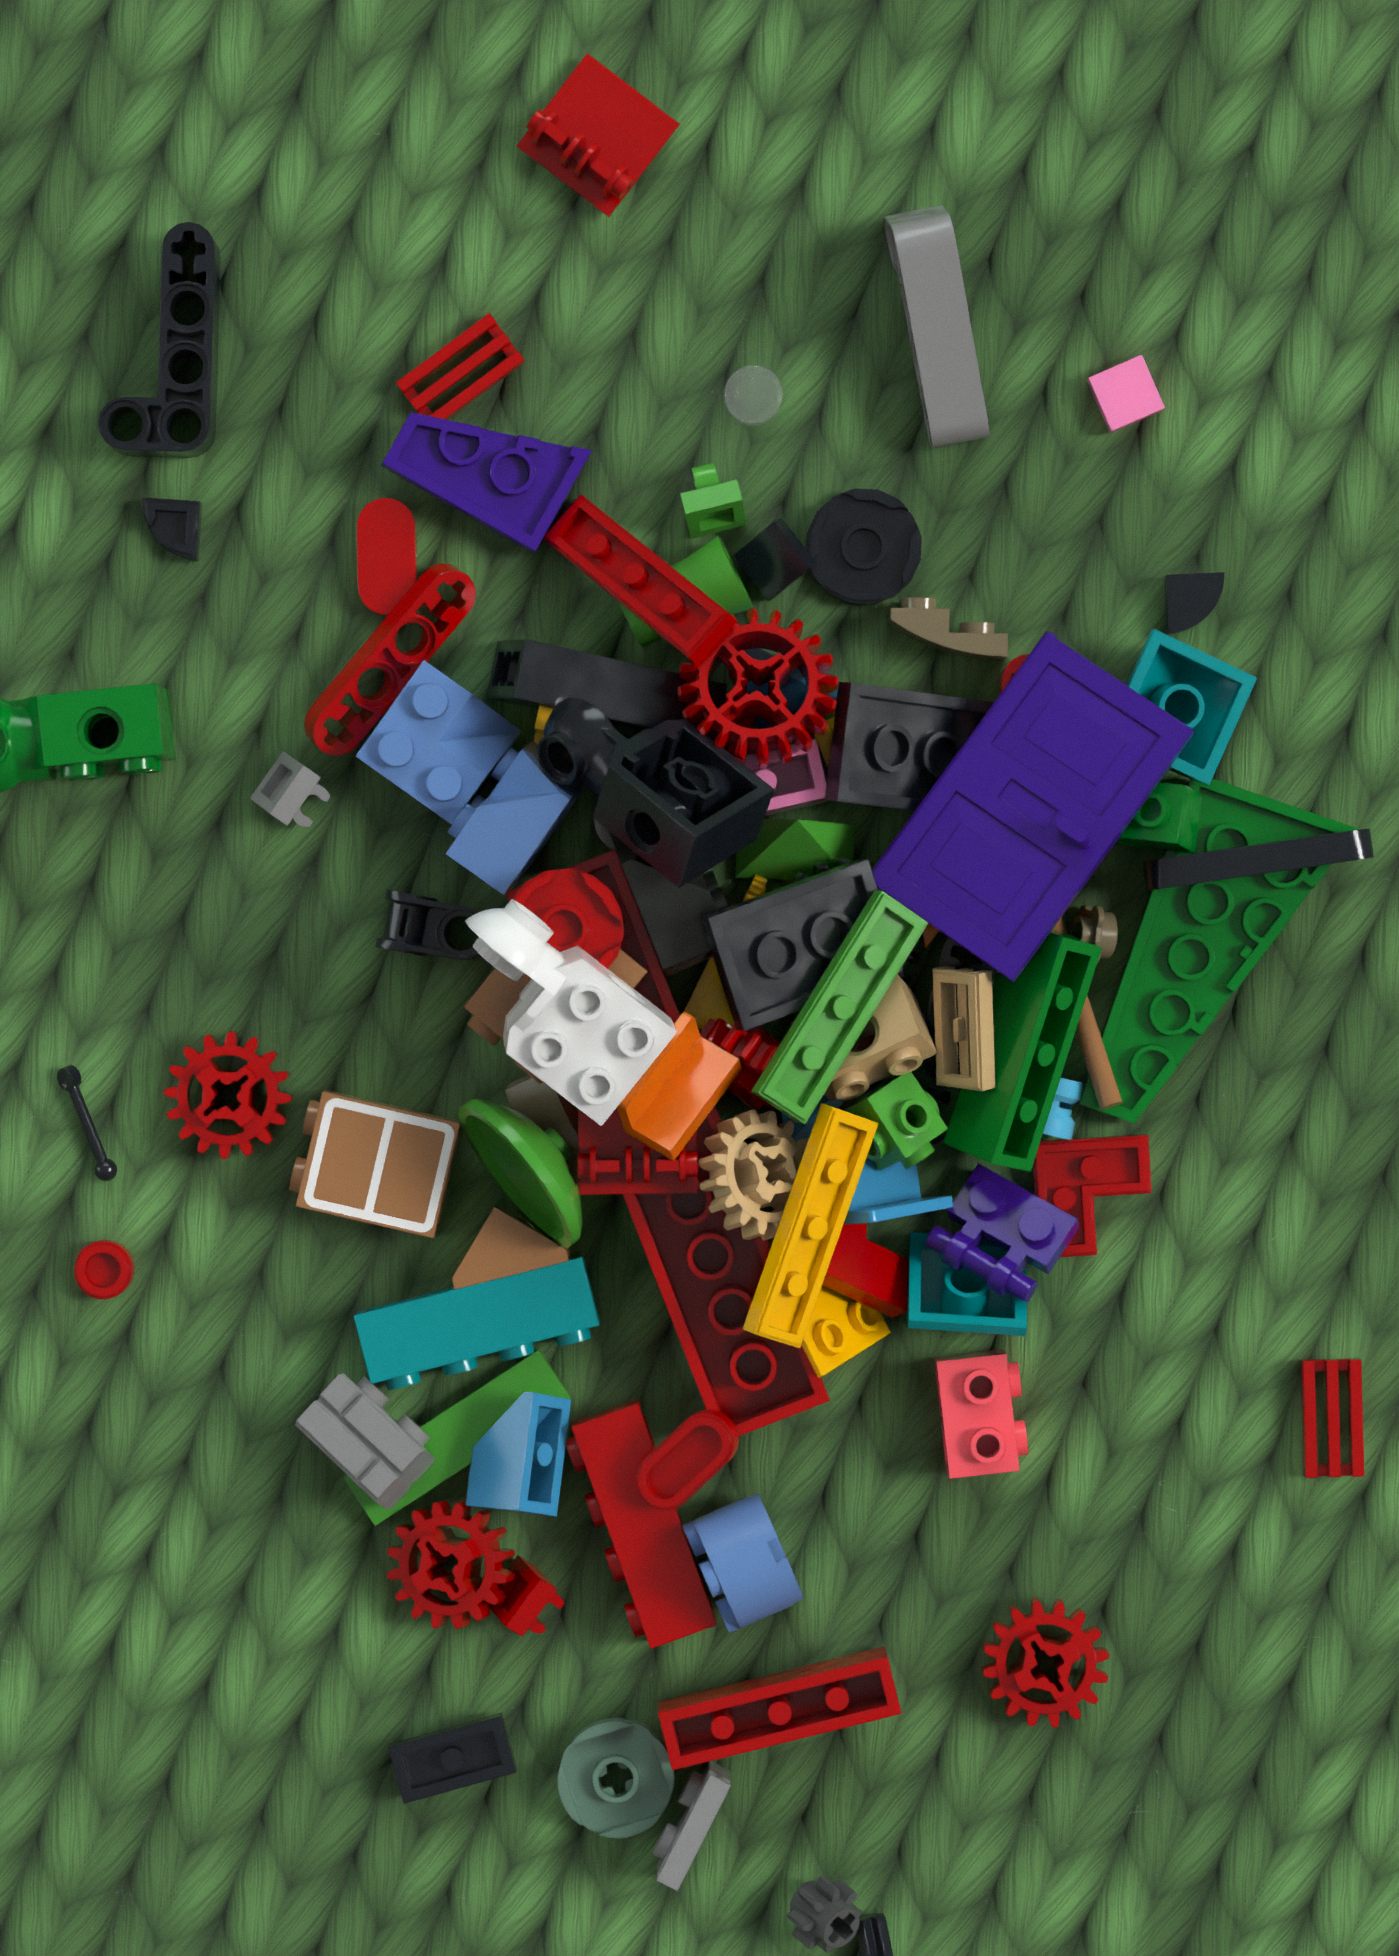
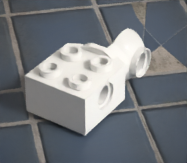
M511 899L505 908L487 909L472 915L465 922L479 937L472 945L473 948L487 962L510 979L518 981L523 974L532 978L519 994L520 999L505 1017L503 1042L506 1053L602 1126L677 1033L671 1017L600 964L578 945L562 952L553 948L547 943L554 934L553 930L519 902Z

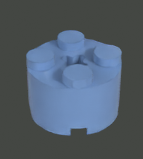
M758 1493L748 1498L746 1496L682 1525L695 1556L697 1557L704 1553L708 1555L707 1558L698 1562L712 1596L715 1597L722 1593L726 1596L715 1602L729 1634L793 1606L794 1603L804 1599Z

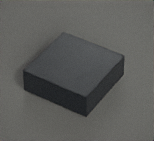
M782 518L771 523L733 555L768 602L776 598L817 564Z

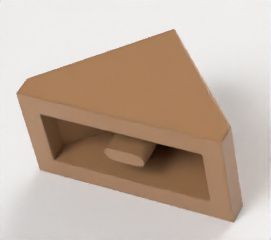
M497 1204L453 1275L452 1281L454 1289L464 1288L566 1262L571 1259L569 1248L561 1247L530 1223Z

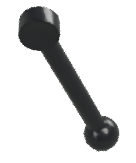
M73 1065L58 1070L57 1080L59 1085L70 1094L97 1162L94 1169L95 1175L102 1181H111L117 1174V1165L114 1161L107 1158L80 1091V1072Z

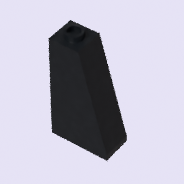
M527 639L497 641L486 698L537 709H539V705L554 708L557 703L567 698L584 699L598 707L610 720L611 724L640 730L652 729L665 720H683L682 711L692 704L678 700V687L689 683L680 677L679 673ZM710 681L708 686L709 694L715 707L718 709L726 703L725 693L727 684Z

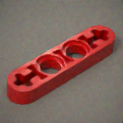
M440 563L431 566L419 577L307 712L304 722L305 733L318 749L328 755L340 756L349 753L360 743L396 700L423 660L428 662L470 612L475 603L476 590L473 581L467 574L451 564ZM443 582L452 586V590L456 593L451 602L441 599L440 593L436 591ZM421 605L438 618L434 624L417 611ZM411 622L419 623L422 629V638L418 646L407 652L399 651L395 643L396 634L399 629ZM373 667L381 668L385 676L384 685L381 690L371 696L360 695L357 685L361 674ZM346 694L358 706L363 708L359 714L342 701ZM329 717L337 721L339 720L341 726L344 727L337 737L332 733H328L327 729L323 726Z

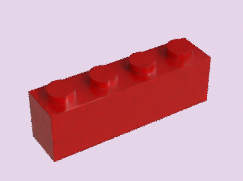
M639 1398L573 1421L571 1428L574 1436L566 1439V1446L575 1471L579 1472L586 1469L594 1491L585 1494V1499L596 1528L606 1524L613 1547L604 1549L615 1582L626 1579L633 1601L624 1604V1608L635 1638L646 1635L650 1649L716 1626L717 1617L693 1549L683 1529V1521L678 1508L673 1510L655 1509L646 1504L637 1491L635 1483L637 1469L640 1463L656 1448Z
M885 1646L658 1702V1716L672 1770L902 1714Z

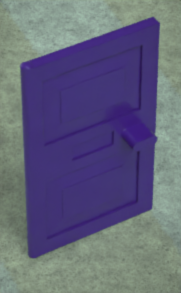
M1046 631L872 869L877 888L1014 983L1195 734L1194 730L1059 641L1055 634Z

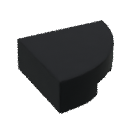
M142 498L143 516L156 540L168 551L181 558L199 561L202 503L189 500Z
M1225 572L1171 574L1164 576L1167 635L1188 630L1200 623L1211 613L1221 596Z

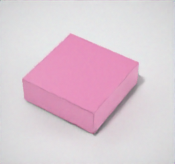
M1142 355L1087 379L1109 433H1113L1165 409Z

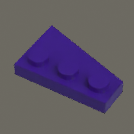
M411 412L381 466L527 551L534 553L592 450L540 441L541 439L522 435L504 434L481 429L479 426Z

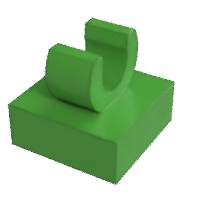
M714 463L692 468L696 490L680 493L690 539L747 525L738 480L719 483Z

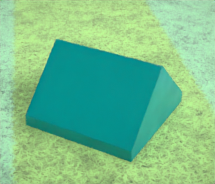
M1151 629L1126 685L1194 730L1195 734L1171 765L1169 771L1202 784L1210 785L1257 678L1156 629Z
M910 1232L907 1312L904 1313V1323L907 1328L1026 1336L1027 1302L1020 1300L1010 1293L1001 1296L987 1287V1280L963 1267L960 1271H957L943 1263V1255L926 1246V1240L930 1233ZM984 1238L978 1246V1249L997 1260H1000L1007 1254L1006 1250ZM1026 1266V1268L1024 1269V1271L1022 1272V1274H1024V1275H1026V1276H1027V1266Z

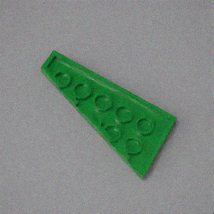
M1213 778L1210 785H1205L1189 779L1187 783L1189 788L1202 796L1194 854L1359 830L1347 824ZM1164 851L1162 858L1189 855L1191 853ZM1331 864L1150 890L1101 1033L1123 1103L1109 1109L1100 1110L1089 1074H1087L1082 1097L1077 1104L1135 1123L1176 1070L1177 1065L1196 1040L1202 1036L1215 1019L1214 1017L1232 993H1235L1284 929L1300 904L1326 874Z

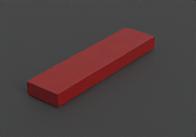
M582 494L579 495L543 537L553 549L697 666L737 622L729 612Z

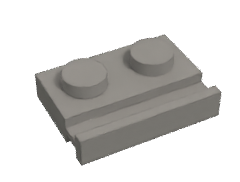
M709 1761L703 1774L693 1770L678 1800L686 1808L677 1826L667 1822L653 1848L652 1855L660 1858L657 1863L658 1877L656 1881L678 1891L731 1787L730 1770L712 1761Z

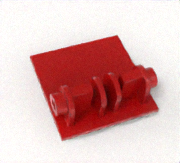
M587 53L543 111L539 109L532 116L526 126L528 131L516 147L607 217H610L680 124Z
M617 1108L602 1126L578 1109L579 1194L698 1193L697 1130L676 1159L672 1161L627 1134Z

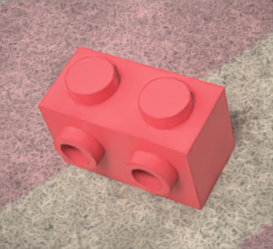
M1003 1349L933 1357L945 1466L949 1479L1020 1471L1018 1456L1028 1455V1441L1025 1421H1014L1012 1398L1022 1397L1018 1362L1008 1363L1007 1354Z

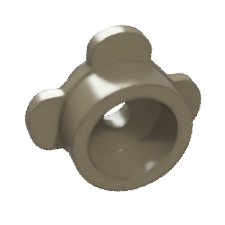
M1082 905L1078 916H1075L1071 923L1070 936L1102 947L1098 962L1100 958L1109 959L1113 955L1117 943L1118 927L1116 917L1112 912H1104L1102 906H1093L1091 910L1090 905Z

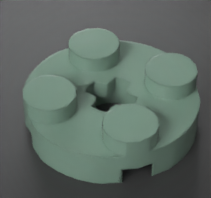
M607 1718L593 1722L581 1729L564 1748L557 1775L558 1792L566 1812L579 1825H584L589 1830L598 1832L599 1835L613 1839L627 1838L649 1829L660 1818L672 1795L675 1773L671 1769L665 1743L645 1723L623 1718ZM610 1763H618L621 1769L629 1768L633 1774V1777L625 1781L626 1791L622 1793H616L612 1785L602 1787L599 1777L607 1774V1765Z

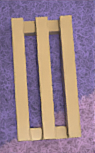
M953 966L934 968L935 1048L938 1053L935 1055L936 1085L977 1091L995 1088L992 971L980 970L973 972L971 968L955 970ZM955 984H957L958 1018H957V1015H956V985H955ZM957 1042H959L960 1074H958V1045H957Z

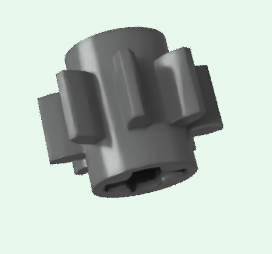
M823 1875L819 1876L817 1881L813 1880L804 1883L794 1893L790 1902V1912L787 1913V1918L797 1925L792 1935L809 1950L818 1945L826 1953H829L832 1948L846 1945L855 1936L859 1928V1916L862 1915V1911L852 1903L857 1893L842 1880L838 1879L831 1883Z

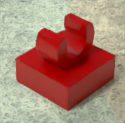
M518 1555L507 1569L515 1574L514 1580L498 1584V1588L503 1591L507 1598L498 1605L487 1603V1605L505 1627L523 1637L528 1628L534 1633L542 1634L546 1627L537 1618L547 1603H551L561 1609L565 1603L557 1594V1589L539 1569Z

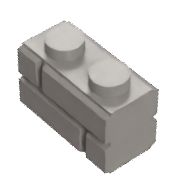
M344 1373L339 1374L320 1394V1398L315 1400L296 1420L295 1426L377 1504L388 1510L410 1489V1485L416 1482L434 1463L435 1457L424 1447L430 1436L406 1414L397 1422L382 1407L390 1399L374 1383L371 1384L366 1376H363L356 1383Z

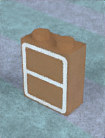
M329 1090L322 1091L320 1102L310 1100L307 1108L302 1134L310 1135L312 1138L307 1159L296 1158L289 1191L299 1193L296 1202L297 1207L434 1238L437 1235L462 1128L461 1123L458 1120Z

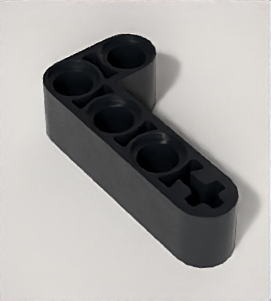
M192 222L177 224L168 231L163 240L158 398H115L107 403L100 412L98 426L101 436L109 446L122 455L132 457L193 458L207 452L214 443L217 409L221 257L216 242L208 230L200 224ZM196 240L201 250L205 251V255H197L194 259V275L200 283L206 281L204 286L188 281V266L181 255H178V251L188 250L189 241ZM177 279H180V280L183 281V282H177V283H175V281H176ZM192 297L202 300L205 311L199 322L188 326L176 322L175 312L181 301ZM186 356L200 358L203 363V371L197 381L185 385L174 380V367L180 359ZM129 412L139 414L142 418L143 426L138 437L126 442L117 440L114 436L113 428L118 417ZM185 414L198 416L202 426L198 437L189 443L176 442L172 436V427L176 419Z

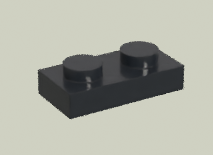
M502 1712L390 1743L388 1746L404 1804L517 1773V1765Z

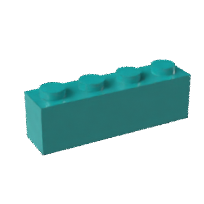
M584 1255L572 1256L566 1262L464 1288L454 1289V1287L358 1311L354 1315V1320L371 1384L385 1381L387 1390L398 1389L421 1382L420 1371L442 1366L443 1374L447 1376L477 1368L476 1357L499 1352L500 1360L506 1361L534 1353L533 1342L555 1337L559 1347L590 1339L589 1328L599 1326L600 1318Z

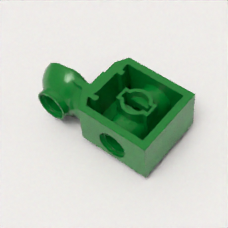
M157 683L37 695L13 701H6L0 698V792L10 790L20 782L56 780L57 772H61V779H69V781L105 778L104 767L120 766V772H127L128 775L158 773L163 771L162 761L176 760L169 690ZM115 719L119 727V736L113 745L102 749L97 739L98 730L106 721Z

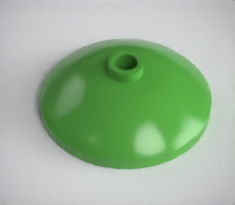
M470 1099L458 1110V1116L464 1134L478 1159L508 1200L532 1226L561 1247L568 1248L578 1241L581 1236L583 1223L579 1187L566 1161L571 1156V1151L563 1138L554 1129L548 1128L546 1131H543L524 1114L492 1101Z

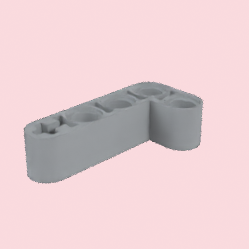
M937 205L884 216L888 248L893 267L898 274L922 411L931 449L990 437L960 260L950 215L943 205Z

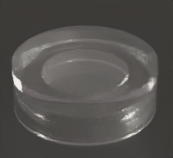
M758 365L744 366L735 371L726 383L724 390L725 406L729 414L739 423L748 426L765 424L775 417L781 407L783 397L782 386L777 376L765 367Z

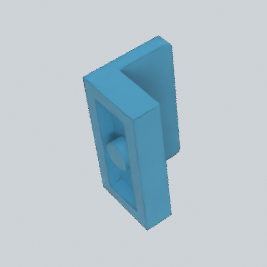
M866 1158L843 1225L872 1223L953 1207L952 1195L921 1198L917 1164L905 1169L901 1162H897L879 1171L874 1161Z

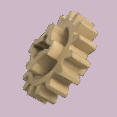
M749 1110L719 1122L716 1125L718 1134L705 1138L704 1144L712 1152V1155L699 1159L698 1165L704 1170L709 1171L710 1179L702 1182L700 1189L703 1191H713L715 1199L711 1202L708 1209L711 1213L723 1210L727 1214L723 1226L727 1231L741 1227L743 1239L749 1240L761 1236L762 1240L765 1241L775 1237L803 1157L802 1152L805 1150L808 1140L804 1138L795 1141L791 1137L794 1123L789 1120L777 1125L776 1113L774 1111L758 1115L755 1110ZM746 1138L755 1139L758 1142L746 1144L744 1140ZM768 1206H772L774 1208L772 1212H764L760 1210V1208H765Z

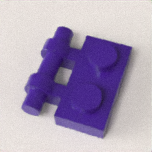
M978 1163L954 1199L953 1207L947 1210L949 1219L960 1224L963 1228L960 1232L953 1235L943 1228L935 1226L928 1235L926 1246L943 1255L942 1262L957 1271L964 1267L987 1280V1287L1001 1296L1010 1293L1020 1300L1028 1302L1037 1288V1282L1022 1274V1272L1029 1263L1049 1274L1079 1229L1078 1219ZM984 1238L1006 1250L1007 1254L1005 1257L997 1260L978 1249V1246Z

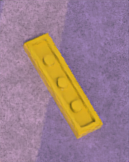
M821 1103L743 1330L790 1346L801 1347L879 1123Z

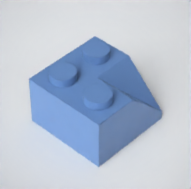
M423 660L359 750L356 757L447 822L453 824L467 804L470 805L480 793L498 763L507 751L512 748L522 734V731Z
M533 741L527 744L520 753L513 748L507 751L491 774V777L499 782L487 799L478 795L470 805L467 804L447 832L455 838V841L446 852V855L503 895L527 872L584 789L571 784L560 785L552 781L539 764L537 744Z

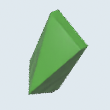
M764 819L757 840L736 853L735 878L753 879L757 874L765 879L794 880V875L799 872L806 874L808 877L814 876L813 865L820 861L827 863L830 869L834 868L837 858H847L852 862L854 825L798 819Z

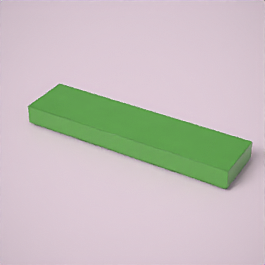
M874 890L751 1092L797 1123L805 1125L928 922L885 892Z
M540 1348L419 1426L430 1436L424 1447L435 1457L434 1463L416 1482L410 1485V1489L392 1508L387 1510L377 1504L347 1474L344 1475V1480L374 1526L470 1465L473 1446L524 1392L571 1399V1395Z

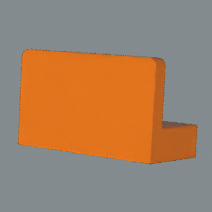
M683 1012L674 1023L677 1030L675 1036L617 1106L625 1132L672 1161L676 1159L742 1069L739 1058L700 1036L695 1017L686 1012Z

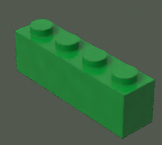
M1052 929L1014 983L997 972L992 988L995 1088L985 1091L960 1089L943 1142L944 1144L991 1164L1031 1172L1102 947Z

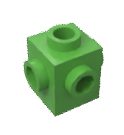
M912 1072L897 1075L884 1081L843 1110L879 1123L867 1158L874 1161L879 1171L897 1162H901L905 1169L917 1164L935 1151L930 1141L948 1129L939 1115L940 1112L936 1101L927 1091L922 1089Z

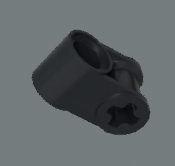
M386 889L385 899L390 903L384 935L377 938L375 947L421 956L431 954L458 960H473L481 956L473 947L465 951L456 949L449 939V929L455 920L461 917H471L479 913V911L463 906L437 902L435 898ZM408 911H409V916H408V921H407V926H406V932H405V935H404V930H405V924H406L407 914H408Z

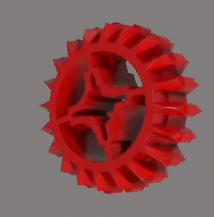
M752 608L747 612V624L739 626L737 621L698 666L693 662L680 665V677L689 683L678 687V700L692 703L682 711L683 719H688L693 724L701 722L696 729L701 735L707 734L710 738L716 736L715 746L718 748L723 747L726 751L729 747L734 748V757L742 764L746 762L747 753H757L758 767L764 769L768 767L769 752L776 751L779 759L784 764H787L792 760L791 743L795 744L800 750L808 752L812 748V739L807 731L814 734H825L828 723L821 715L835 713L837 701L827 694L838 689V677L825 673L833 666L831 654L821 653L814 655L821 646V638L818 634L809 635L800 640L803 631V622L800 619L794 620L787 629L781 628V612H778V610L772 611L769 617V624L758 623L759 614L756 609ZM730 614L737 621V618L733 614ZM768 649L777 652V654L767 660H757L749 656L744 650ZM723 662L729 669V678L735 686L726 694V703L717 709L710 697L708 686L715 670ZM798 668L805 680L807 695L800 709L793 715L787 708V699L783 696L781 690L789 683L790 674ZM752 681L758 687L767 682L768 695L764 696L758 690L750 695L747 694L748 682ZM756 716L766 720L772 727L751 729L737 724L748 717Z

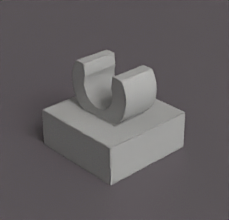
M282 751L250 799L287 826L293 820L300 826L310 827L313 821L301 812L300 807L309 795H315L327 802L330 794L324 787L318 784L321 777Z

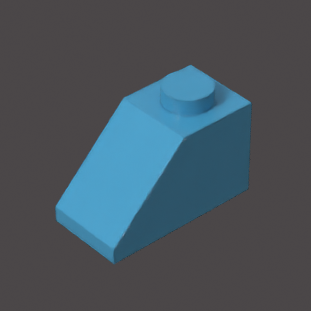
M524 1392L473 1446L466 1506L557 1517L571 1399Z

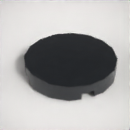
M855 488L833 497L817 511L807 532L806 550L817 563L810 570L813 578L830 596L850 605H875L894 598L911 582L921 561L922 536L913 515L898 498L878 489Z

